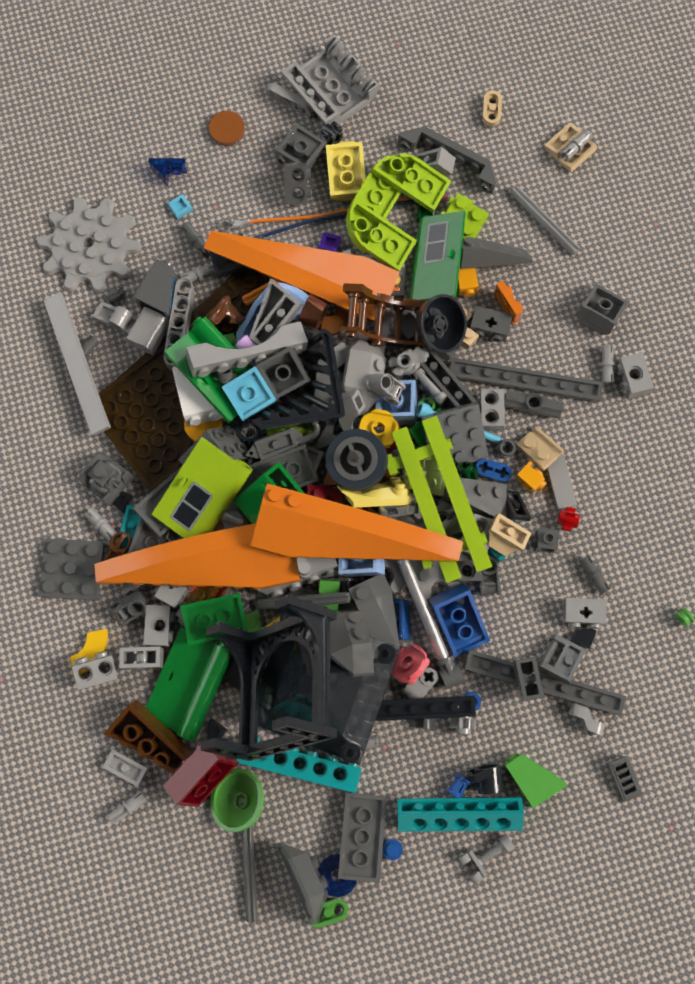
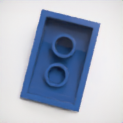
M464 583L428 598L433 614L454 657L460 656L490 641L471 591Z

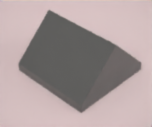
M291 346L256 365L275 399L310 381L301 359Z

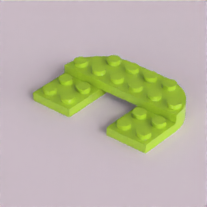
M399 153L398 155H388L382 158L369 172L348 208L346 226L351 241L363 254L367 252L389 268L399 272L417 240L386 220L389 212L401 192L430 212H433L450 185L451 180L413 155Z

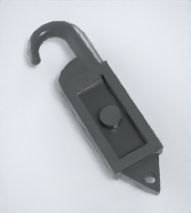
M312 422L313 432L304 436L301 435L298 429L290 427L255 440L245 455L264 460L313 441L319 435L318 422Z

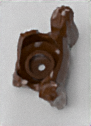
M224 296L205 316L214 326L220 324L222 326L221 332L230 333L244 319L236 307L231 304L229 296Z

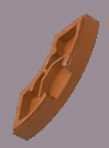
M340 308L335 314L324 316L321 330H328L332 333V336L342 333L339 329L340 326L348 327L349 312Z

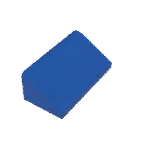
M395 599L393 602L398 639L410 640V601Z

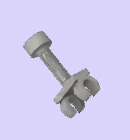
M507 834L499 838V845L481 855L480 858H477L471 849L458 858L462 866L472 859L478 866L479 870L469 876L474 884L488 876L482 867L485 862L494 858L502 851L509 853L515 849Z

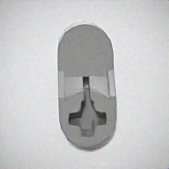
M571 703L568 715L580 719L584 731L602 736L605 724L593 720L589 708Z

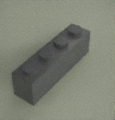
M428 347L424 348L429 352V357L425 363L420 364L418 369L422 368L430 381L447 395L446 403L448 406L455 408L477 402L439 356Z

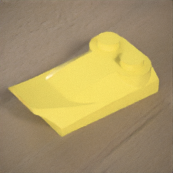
M345 141L326 145L330 198L335 201L353 200L366 179L362 142Z
M390 477L385 483H377L375 486L362 491H353L337 485L354 508L412 504L410 487L404 481H401L399 477Z

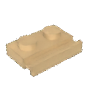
M537 426L535 430L529 432L516 443L517 448L543 471L555 462L560 455L564 454V449Z

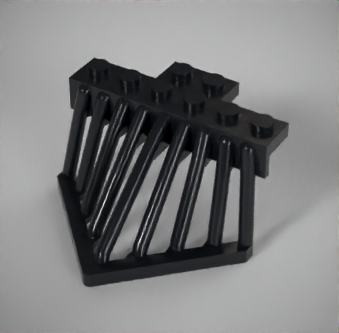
M322 329L321 332L313 336L312 332L308 334L304 331L308 343L306 350L298 356L303 358L322 354L326 357L327 365L303 361L302 363L305 370L328 375L330 384H324L309 378L310 381L305 383V385L328 393L333 397L334 404H330L300 388H296L290 393L326 411L321 412L317 408L285 394L278 399L307 414L300 415L296 410L274 402L268 407L288 417L280 418L275 412L263 409L256 413V415L269 420L255 418L254 414L245 421H242L238 415L233 421L244 429L250 424L260 430L343 418L345 410L331 332ZM323 340L324 346L310 348Z

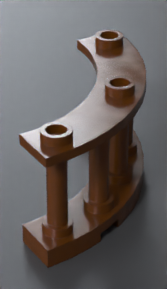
M343 283V292L350 298L348 327L340 326L339 329L345 334V337L371 342V345L375 347L387 345L412 348V350L416 349V347L426 348L417 335L416 326L414 341L400 340L402 312L404 310L415 311L414 313L417 316L418 310L427 300L404 298L403 302L393 300L394 296L377 293V296L373 295V290L367 288L364 284ZM357 303H359L358 327H356ZM367 304H373L374 308H376L374 334L365 331ZM385 307L393 308L395 312L393 339L381 336L383 309Z

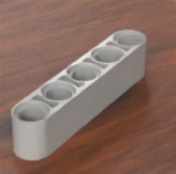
M188 278L179 279L175 285L165 350L175 340L181 339L189 332L195 290L191 280ZM184 287H189L188 291H181ZM182 304L187 305L184 309H178ZM178 322L184 323L181 327H175ZM164 354V361L168 369L173 371L172 367L176 366L173 363H169L170 360Z

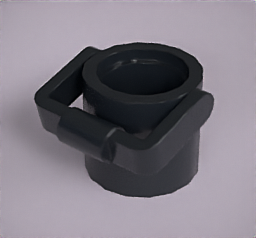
M483 764L467 771L466 778L470 782L477 784L478 794L488 795L504 791L500 764Z

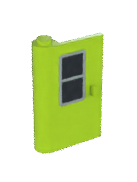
M201 437L151 515L183 538L210 533L214 530L253 469L239 459L234 460L208 440Z

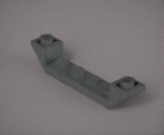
M426 126L399 133L398 145L402 149L414 152L420 141L425 146L433 147L434 149L442 147L456 158V162L469 166L475 172H480L477 186L484 192L494 193L496 180L489 159Z

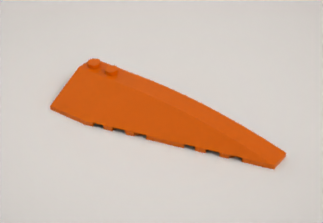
M210 231L204 249L281 283L297 287L309 295L313 294L320 300L348 312L350 298L343 292V283L364 284L367 288L373 290V295L377 296V293L391 296L399 275L398 271L363 256L217 231ZM357 303V316H359V303ZM367 304L366 320L375 323L376 308H374L373 304Z
M267 484L250 547L290 558L317 557L330 559L458 562L463 541L348 505Z

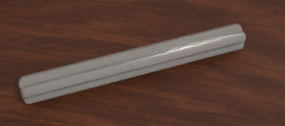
M519 186L511 190L510 194L571 255L579 251L580 247Z

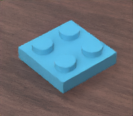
M256 366L222 386L242 421L277 401Z

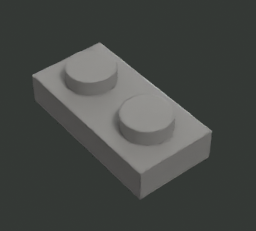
M115 749L111 750L102 767L137 787L140 786L149 769Z

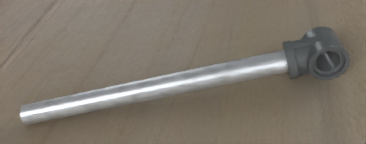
M397 560L438 661L435 664L439 666L440 670L438 673L445 689L447 690L465 682L458 664H455L453 661L455 659L454 655L449 656L410 560Z

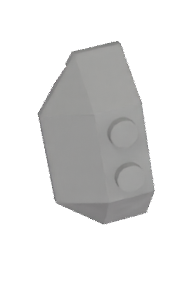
M358 339L357 342L348 348L342 390L347 392L359 389L366 405L359 414V416L363 417L380 397L369 388L368 379L372 374H384L386 358L379 347L372 346L371 342Z

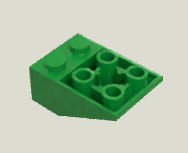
M280 462L265 472L233 500L252 524L257 522L267 484L304 493Z

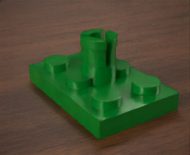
M240 593L180 605L188 646L216 640L206 636V628L215 625L217 622L227 623V626L240 627L243 628V631L248 632Z

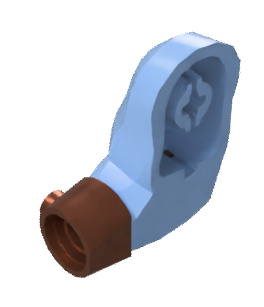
M278 283L304 304L292 321H298L304 326L318 329L324 319L328 304L313 294L308 295L297 287ZM268 286L254 301L244 322L240 325L236 333L237 343L244 336H250Z

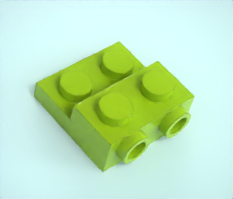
M458 193L456 197L452 196L447 204L448 210L446 212L442 211L441 214L466 211L463 239L467 237L476 238L488 219L489 213L473 205V200Z

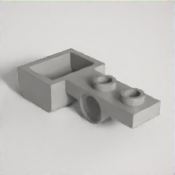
M103 301L100 302L92 315L94 320L128 334L126 340L129 345L151 355L155 354L166 335L170 321L163 314L144 307L139 317H137L122 306L114 307Z

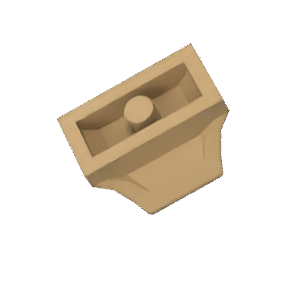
M497 513L489 528L488 546L504 556L515 551H523L531 536V532Z

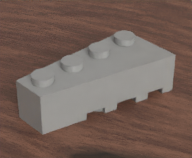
M305 557V562L309 563L311 567V576L308 579L300 577L299 582L257 590L272 598L282 596L285 591L300 589L303 584L316 583L321 577L334 576L339 571V558Z

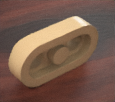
M491 90L484 96L482 119L485 125L494 127L499 124L501 119L502 96L499 92Z

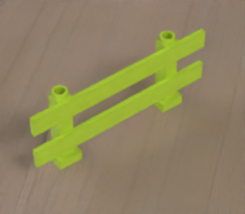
M437 415L422 421L430 442L426 446L415 449L407 427L392 432L400 455L393 457L392 454L387 455L389 473L391 476L400 474L399 469L405 467L427 530L447 536L420 461L435 456L464 538L460 539V541H463L461 552L470 551L477 572L492 567L484 545L488 543L484 531L480 532L450 452L454 448L450 438L445 439ZM421 560L424 570L433 567L432 563L436 562ZM439 561L446 583L462 578L456 561Z

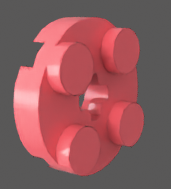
M410 644L411 647H402L400 649L401 654L398 655L392 672V676L400 683L414 684L425 668L429 666L430 661L427 658L426 652L416 644Z

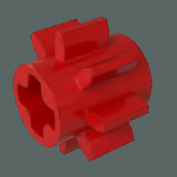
M567 506L565 511L560 510L557 524L562 525L561 530L570 532L572 528L578 527L580 514L575 513L576 508Z

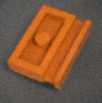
M504 281L496 284L494 296L504 312L513 315L511 320L513 325L519 322L523 307L513 297L511 287L506 285Z

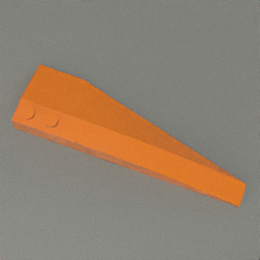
M256 523L167 542L94 564L97 584L132 583L133 585L152 584L153 586L169 584L171 586L183 587L214 586L215 588H223V586L242 589L243 587L264 589L299 582L300 576L296 558L250 547Z

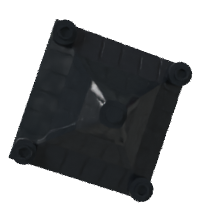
M282 612L280 622L293 615ZM309 630L306 633V640L311 635ZM371 637L374 664L373 675L353 677L349 674V671L339 666L330 658V727L337 729V738L309 745L340 757L343 761L350 764L361 765L401 649L398 646ZM298 641L287 642L273 652L259 686L258 726L280 735L288 733L272 730L273 720L289 716L312 722V662L307 649Z

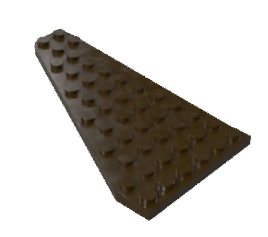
M252 269L229 276L224 284L192 311L189 332L194 327L192 323L198 317L204 318L224 296H229L231 304L244 317L240 324L230 332H234L236 339V333L253 304L245 305L242 297L268 283L270 277ZM180 322L175 327H181L184 323ZM217 324L215 327L221 332L222 326ZM221 332L222 335L230 334L228 332ZM167 334L154 355L146 352L115 381L99 392L111 427L104 432L150 492L181 467L182 464L179 459L194 442L187 435L184 428L185 419L173 371L168 369L164 361L163 352L165 351Z

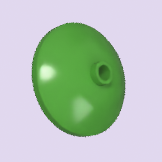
M242 768L233 769L211 793V813L218 826L229 832H241L250 828L260 816L263 808L264 792L262 784L253 772Z

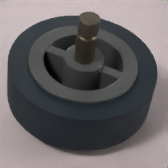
M350 429L337 435L330 443L326 453V466L331 477L339 485L349 490L362 491L375 486L383 478L388 466V456L384 445L373 433L364 429Z

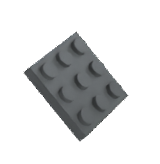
M477 402L421 417V421L437 415L445 439L450 438L454 448L450 452L456 467L461 462L468 461L472 463L489 458L480 408ZM423 426L426 445H428L430 442Z
M45 538L38 596L44 598L99 601L100 584L96 583L94 564L103 561L105 543Z

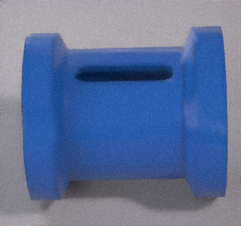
M456 773V778L446 791L456 798H463L462 794L472 782Z

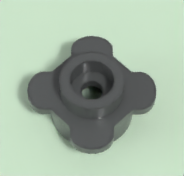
M228 369L225 372H216L217 375L213 376V379L220 381L221 384H227L232 379L237 378V374H233L232 369Z

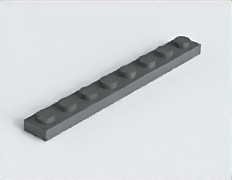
M453 357L451 359L450 371L460 380L600 402L603 382Z
M469 650L464 670L517 685L513 662ZM539 672L544 694L622 716L626 700L625 695L571 680L569 685L547 673Z

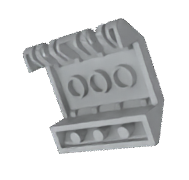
M336 35L325 40V50L302 66L295 61L281 71L325 125L327 123L332 124L333 121L338 124L343 123L367 106L380 89L379 84L372 76H368L360 84L367 71L350 51L346 50L338 59L345 46L343 43H340L341 41Z

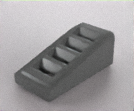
M622 756L606 763L623 802L642 795L627 756ZM624 764L625 768L616 771L615 767ZM625 772L628 773V776L619 779L618 775ZM631 780L632 783L622 787L621 783ZM634 787L635 791L625 795V790Z

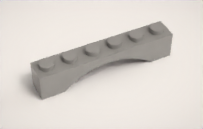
M301 322L282 325L270 339L250 348L225 349L208 343L189 346L186 348V359L192 377H204L213 372H225L235 367L243 368L248 364H258L289 346L299 355L306 350L308 340Z

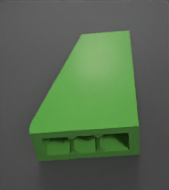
M514 753L505 759L507 763L503 765L530 808H535L568 786L565 781L523 754L517 755Z

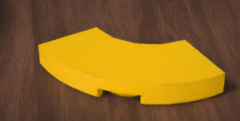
M108 629L88 632L83 649L78 654L70 657L71 664L75 663V659L85 656L87 659L93 658L96 653L106 651ZM83 667L78 672L82 675L90 670Z

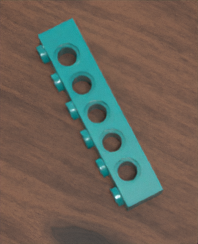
M299 748L282 752L286 759L281 765L275 762V755L253 761L237 759L240 764L356 793L362 769L358 768V765L355 763H339V758L327 755L326 759L318 757L319 753L308 750L306 754L299 752ZM298 757L305 760V767L301 770L294 766V761ZM318 762L325 765V772L321 775L314 772V765ZM338 767L343 768L345 771V777L341 780L336 779L333 775L334 770Z
M522 798L397 799L398 832L523 831L524 809Z

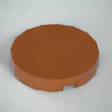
M229 110L221 111L212 117L209 123V132L217 144L232 146L243 138L245 124L242 117L236 112Z

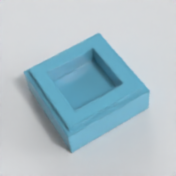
M183 194L167 203L177 220L193 211L192 206Z

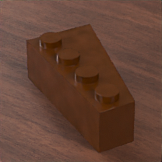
M138 700L130 703L104 733L107 737H112L119 741L118 743L128 746L137 751L136 753L142 757L146 756L153 760V763L171 773L176 772L181 767V763L193 754L189 747Z

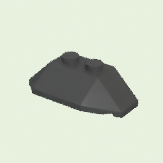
M356 609L335 610L337 612V620L330 622V658L339 666L349 671V674L353 677L373 675L372 640L362 611Z
M283 843L276 844L310 924L318 923L328 895L326 889L328 883L324 875L320 876L317 869L320 867L315 855L312 856L311 853Z

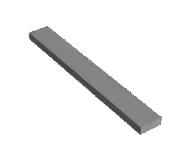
M59 292L45 299L44 303L91 435L95 436L111 427L63 294Z

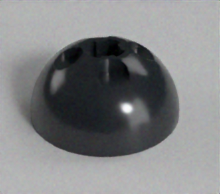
M440 294L429 298L422 304L416 316L415 326L417 335L421 342L433 351L447 353L455 350L463 342L467 330L466 314L462 305L457 299L447 294Z

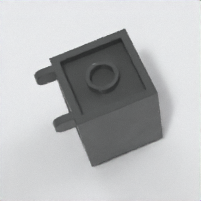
M230 426L206 430L181 456L179 461L182 465L185 463L201 437L208 440L234 460L239 459L244 462L250 457L245 455L248 451L247 447L239 440L235 431Z

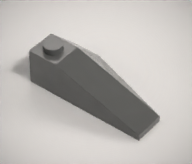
M467 237L463 239L460 269L532 263V258L525 249L479 238Z
M377 575L349 588L347 591L351 595L356 610L362 611L370 637L400 647L392 590L385 576Z

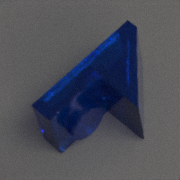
M148 158L151 170L167 186H169V174H187L188 167L185 158Z

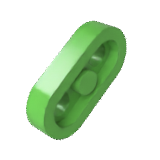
M342 899L325 902L321 913L322 919L312 926L323 927L346 919L349 914L348 904ZM337 906L342 907V913L339 915L335 912Z

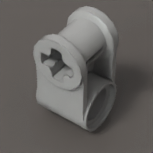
M388 373L372 374L368 379L369 388L381 396L383 400L393 405L399 404L401 392L406 388L402 382Z
M425 668L424 672L417 678V681L411 685L407 684L401 692L407 698H424L437 682V672L432 668ZM425 672L433 673L432 682L424 681L425 676L423 674Z

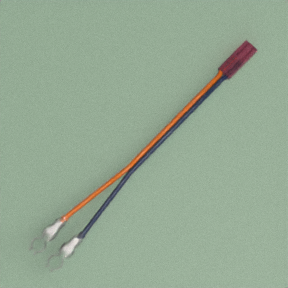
M446 191L440 201L448 199ZM410 197L398 198L394 206L410 203L418 205V203ZM348 208L307 216L233 219L230 223L222 221L217 227H219L218 232L228 233L230 229L241 230L254 223L309 219L259 236H246L252 238L262 236L265 238L312 222L347 216ZM224 223L232 225L228 230L220 229V226Z

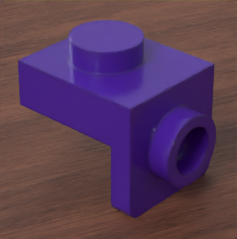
M323 232L317 249L338 252L342 240L341 236Z

